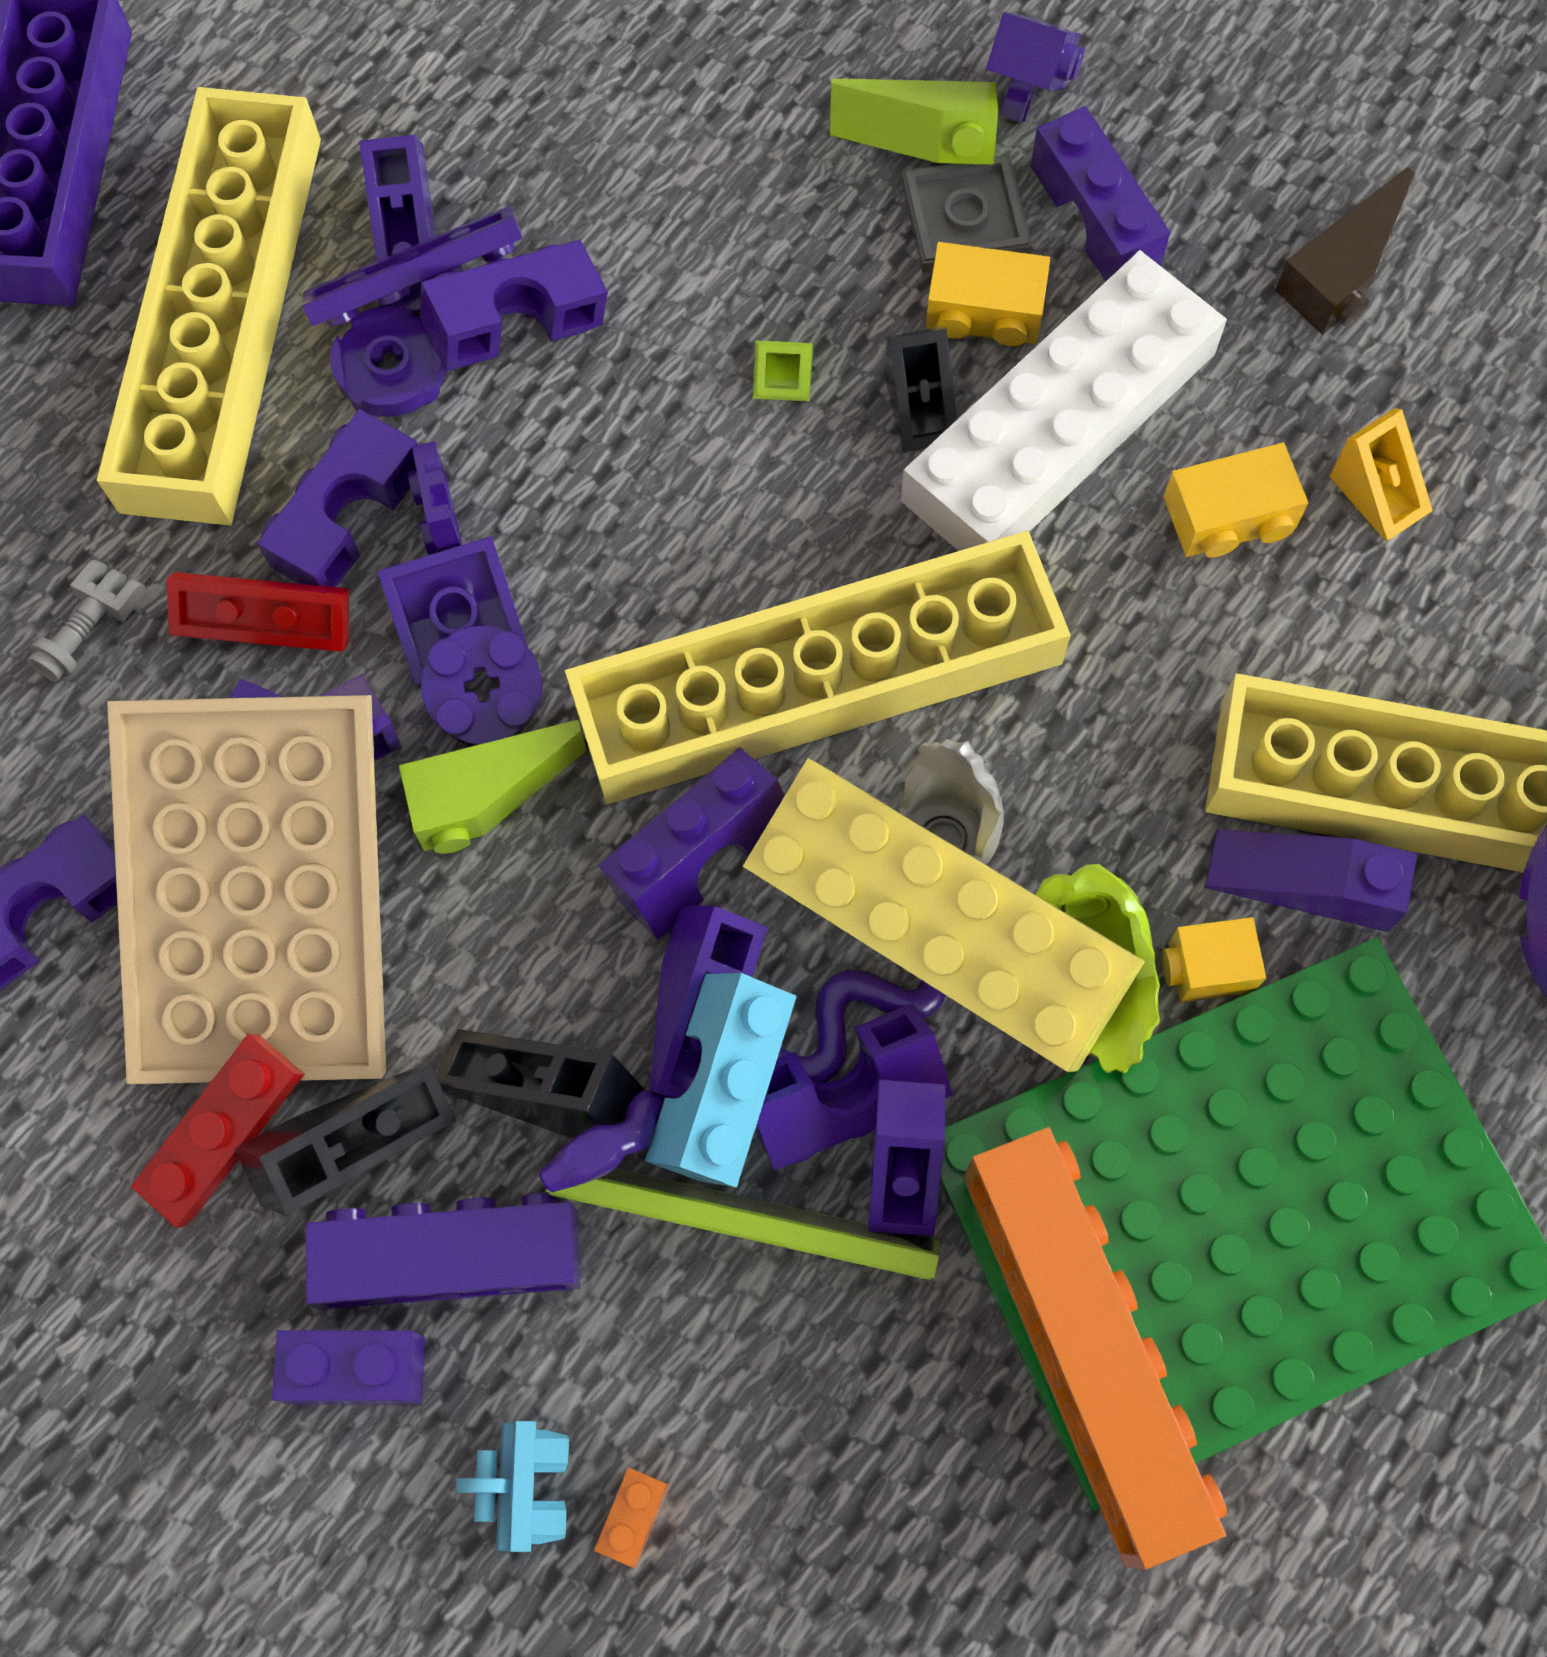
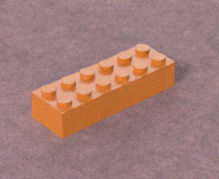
M1050 1127L973 1156L963 1181L1122 1563L1127 1568L1147 1570L1226 1537L1220 1519L1226 1517L1228 1512L1216 1482L1210 1474L1201 1477L1189 1449L1197 1446V1440L1185 1411L1179 1404L1173 1407L1170 1406L1159 1381L1167 1377L1162 1356L1150 1336L1141 1339L1130 1312L1138 1309L1132 1287L1122 1270L1112 1272L1101 1246L1108 1244L1109 1239L1102 1218L1093 1204L1084 1207L1077 1192L1074 1181L1079 1180L1081 1176L1075 1156L1065 1140L1056 1143Z

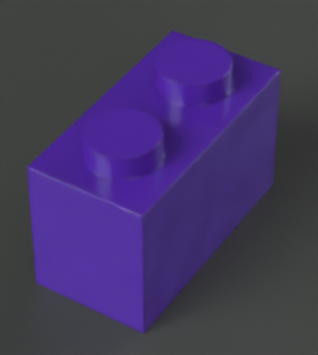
M879 1080L871 1166L868 1231L934 1236L945 1145V1084Z
M277 1330L271 1401L289 1405H422L426 1337L414 1331Z

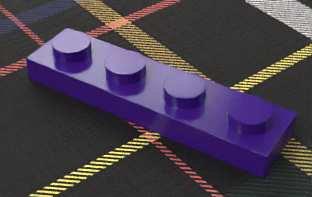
M507 206L304 291L302 307L311 325L315 326L324 321L327 322L329 327L343 324L359 314L357 308L377 299L380 305L396 302L411 292L409 286L428 278L433 279L443 273L463 271L461 264L482 256L485 262L506 256L515 249L513 243L523 239L511 206Z

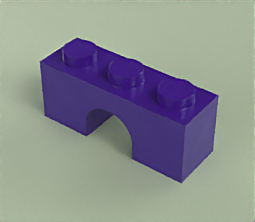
M1083 106L1038 126L1030 167L1056 207L1070 201H1074L1077 205L1086 228L1085 251L1104 280L1107 281L1139 250L1161 266L1171 232L1087 107Z
M581 240L562 245H548L539 251L510 259H496L486 265L457 273H443L431 280L421 282L420 319L445 370L450 371L499 357L502 332L501 316L506 314L523 313L532 316L542 324L551 342L584 333L603 325L608 291Z
M359 409L348 424L340 426L335 431L328 451L315 468L308 469L301 476L297 483L295 494L281 513L274 514L266 522L261 533V539L257 544L270 568L298 584L337 587L360 557L350 531L335 523L338 513L347 504L360 499L377 501L394 511L411 488L407 472L416 470L412 447L418 446L417 440Z
M739 747L598 866L620 903L658 940L674 926L680 905L698 906L704 901L698 889V876L705 862L716 851L733 844L748 858L785 797L778 779Z
M84 814L75 821H68L55 827L46 836L45 842L25 857L11 860L0 867V990L40 962L30 948L25 935L28 918L38 906L49 900L66 899L73 908L93 923L118 904L115 848L102 831Z
M913 1003L854 1027L860 1044V1056L852 1071L839 1080L827 1083L811 1080L795 1052L776 1060L755 1128L774 1171L791 1163L803 1162L817 1152L848 1139L865 1136L875 1129L879 1080L945 1084V1099L953 1096L935 1035Z

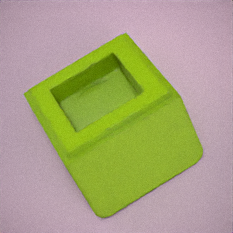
M756 340L753 398L809 401L813 343Z

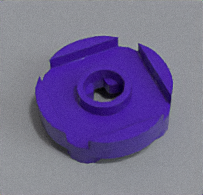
M380 306L359 313L350 321L352 328L343 335L341 341L339 336H337L332 344L330 353L332 373L342 395L351 402L356 411L361 409L368 414L376 416H399L415 411L422 405L432 403L440 393V386L447 371L421 319L416 318L414 312L401 306ZM394 352L397 360H402L393 369L384 370L383 368L375 367V364H380L384 361V354Z
M472 626L460 629L432 646L428 661L422 672L421 693L428 714L445 734L465 745L476 746L519 735L531 722L534 714H537L541 706L543 680L534 654L525 646L518 635L492 626ZM484 671L489 679H499L500 684L499 688L490 691L489 701L479 702L475 693H466V684L474 681L475 673Z

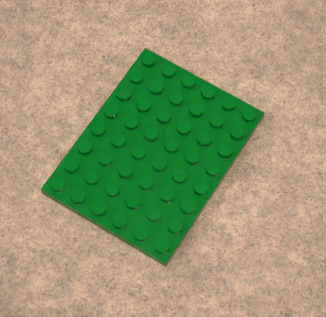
M1378 937L1151 1036L1150 1040L1145 1041L1143 1044L1144 1054L1141 1062L1132 1065L1127 1073H1122L1118 1070L1106 1073L1101 1067L1099 1060L1079 1068L1078 1071L1069 1072L945 1127V1145L940 1183L1092 1511L1100 1509L963 1181L973 1156L1050 1127L1056 1143L1063 1140L1068 1143L1080 1170L1081 1178L1074 1181V1185L1084 1207L1091 1204L1095 1206L1106 1228L1109 1243L1101 1247L1112 1272L1122 1270L1134 1292L1138 1309L1130 1312L1139 1335L1141 1339L1148 1336L1153 1339L1164 1361L1167 1377L1159 1381L1171 1407L1179 1404L1183 1408L1194 1430L1197 1446L1189 1450L1195 1464L1547 1299V1242Z

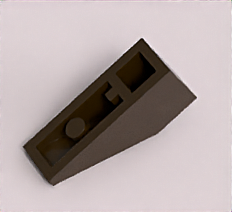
M1409 167L1402 170L1286 261L1275 291L1322 335L1338 322L1343 326H1348L1368 306L1369 299L1365 296L1378 270L1415 176V173Z

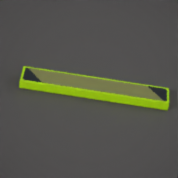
M618 1168L598 1179L556 1192H550L546 1189L549 1195L927 1280L935 1278L939 1259L940 1240L919 1235L868 1231V1224Z

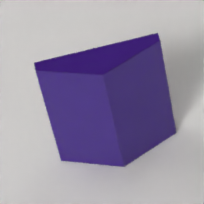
M492 536L377 571L415 685L421 684L422 672L428 661L432 646L463 628L472 626L497 627L503 631L518 635L528 648Z

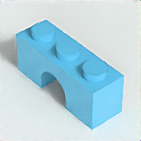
M743 973L705 974L686 1036L701 1041L702 1056L700 1066L691 1086L681 1097L676 1099L665 1098L645 1159L646 1162L698 1181L737 1188L797 997L796 995Z

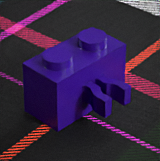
M1003 12L985 69L1012 78L999 116L1017 122H1025L1030 111L1036 86L1047 90L1063 89L1065 82L1068 80L1075 81L1085 52V48L1078 46L1080 33L1021 14Z

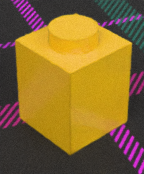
M1253 917L1178 927L1168 942L1169 948L1162 950V968L1165 981L1168 986L1177 985L1180 1003L1249 994L1257 990L1266 980Z

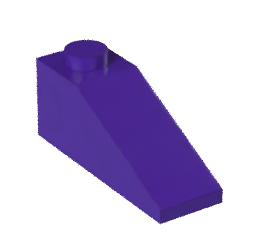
M415 134L360 140L359 144L376 261L434 237L432 203L424 145ZM423 281L409 286L411 292L406 297L383 306H401L412 311L420 310L421 282Z
M1217 829L1204 888L1389 932L1408 912L1417 853L1353 838Z
M680 905L661 964L649 1091L676 1099L689 1089L700 1066L702 1044L701 1041L686 1036L705 974L743 973L753 977L768 927L716 906Z

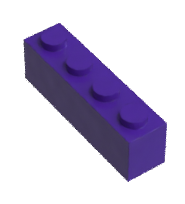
M534 1193L521 1197L522 1206L496 1208L495 1199L470 1198L457 1201V1211L431 1213V1205L425 1203L395 1205L391 1207V1216L366 1218V1210L347 1208L327 1211L326 1221L306 1223V1304L319 1310L581 1289L577 1210L571 1202H561V1197L549 1195V1193Z

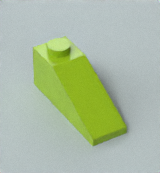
M831 78L830 136L936 163L994 164L998 121L996 82Z
M579 719L399 765L413 831L423 850L434 849L436 853L446 854L468 847L470 839L484 836L583 755L587 748Z

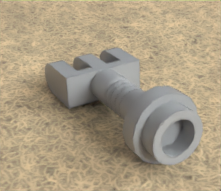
M96 559L91 560L70 584L75 596L83 601L82 604L52 640L38 637L30 646L32 654L27 659V662L36 672L50 681L58 682L62 676L69 677L77 668V663L71 654L90 632L89 630L93 629V626L98 623L105 613L124 623L146 592V586L136 580H130L124 586L127 581L125 574L114 569L107 573L108 567L106 564Z

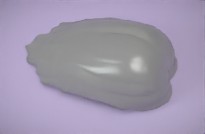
M946 739L941 744L935 742L930 745L924 742L919 746L916 762L905 779L904 793L898 801L896 810L982 863L987 864L999 844L1004 824L1003 805L997 782L985 767L983 758L975 753L969 741L959 743Z

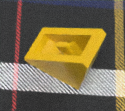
M1393 408L1347 439L1329 477L1384 540H1390L1433 511L1402 409Z

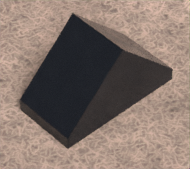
M942 326L887 336L885 381L902 450L906 452L927 448L957 420L947 328Z

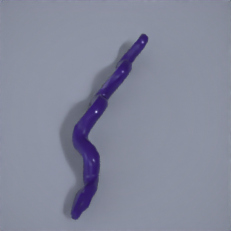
M847 969L831 976L823 984L816 998L817 1049L809 1056H797L811 1080L827 1083L839 1073L845 1062L847 1040L844 1015L845 1007L849 1002H865L885 1013L913 1003L922 1017L928 1018L941 1007L946 995L921 980L917 989L906 990L871 972ZM781 1047L777 1059L791 1052ZM649 1090L636 1093L627 1105L626 1120L623 1123L616 1125L600 1124L580 1133L558 1151L555 1157L539 1171V1178L544 1187L550 1192H556L585 1184L613 1171L618 1167L625 1155L634 1154L648 1148L652 1142L664 1100L669 1097Z

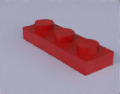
M174 572L166 578L168 630L171 636L343 652L349 645V588Z
M247 1034L130 1187L175 1228L186 1227L238 1162L239 1158L235 1148L259 1135L305 1074L259 1034Z

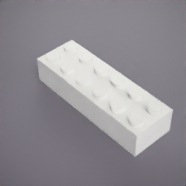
M1139 250L903 470L901 502L958 551L1027 530L1030 532L1215 355L1227 319Z

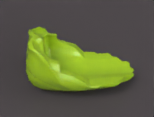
M1100 864L1085 865L1071 876L1054 874L1044 879L1035 895L1145 961L1088 1054L1094 1055L1099 1059L1101 1067L1106 1073L1114 1070L1127 1073L1132 1065L1141 1062L1144 1054L1143 1044L1145 1041L1150 1040L1154 1028L1160 1022L1158 1011L1160 984L1155 967V952L1152 946L1150 926L1138 896L1122 879Z

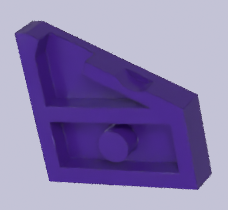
M435 441L412 447L416 470L408 471L407 475L416 506L422 504L424 506L426 520L419 522L427 554L431 555L463 545L445 470Z

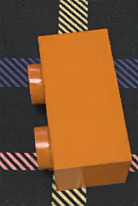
M628 1467L594 1551L632 1568H636L669 1484Z

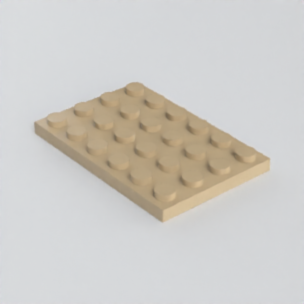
M371 695L107 701L127 1084L211 1082L247 1034H259L305 1074L301 1080L382 1079L386 1074Z

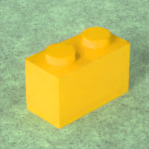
M938 242L928 299L926 329L945 326L948 338L960 339L972 335L993 338L996 342L1005 346H1019L1023 343L1037 344L1051 257Z
M1284 442L1174 470L1171 473L1163 496L1186 557L1205 553L1206 557L1209 558L1220 557L1236 549L1239 543L1260 538L1263 543H1273L1291 535L1295 528H1297L1308 505V500Z

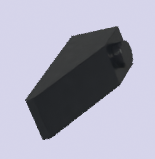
M457 1029L436 1073L444 1093L573 1139L592 1126L623 1123L626 1120L627 1105L636 1093L645 1090L613 1053Z
M425 1063L295 1116L235 1148V1152L260 1206L288 1216L456 1120L432 1065Z

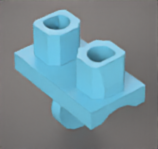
M514 1421L513 1423L502 1424L499 1478H496L498 1451L477 1450L476 1478H456V1493H475L474 1522H494L495 1495L498 1494L496 1551L531 1552V1544H543L561 1540L566 1535L565 1501H533L534 1473H566L569 1437L568 1435L552 1431L536 1430V1421Z

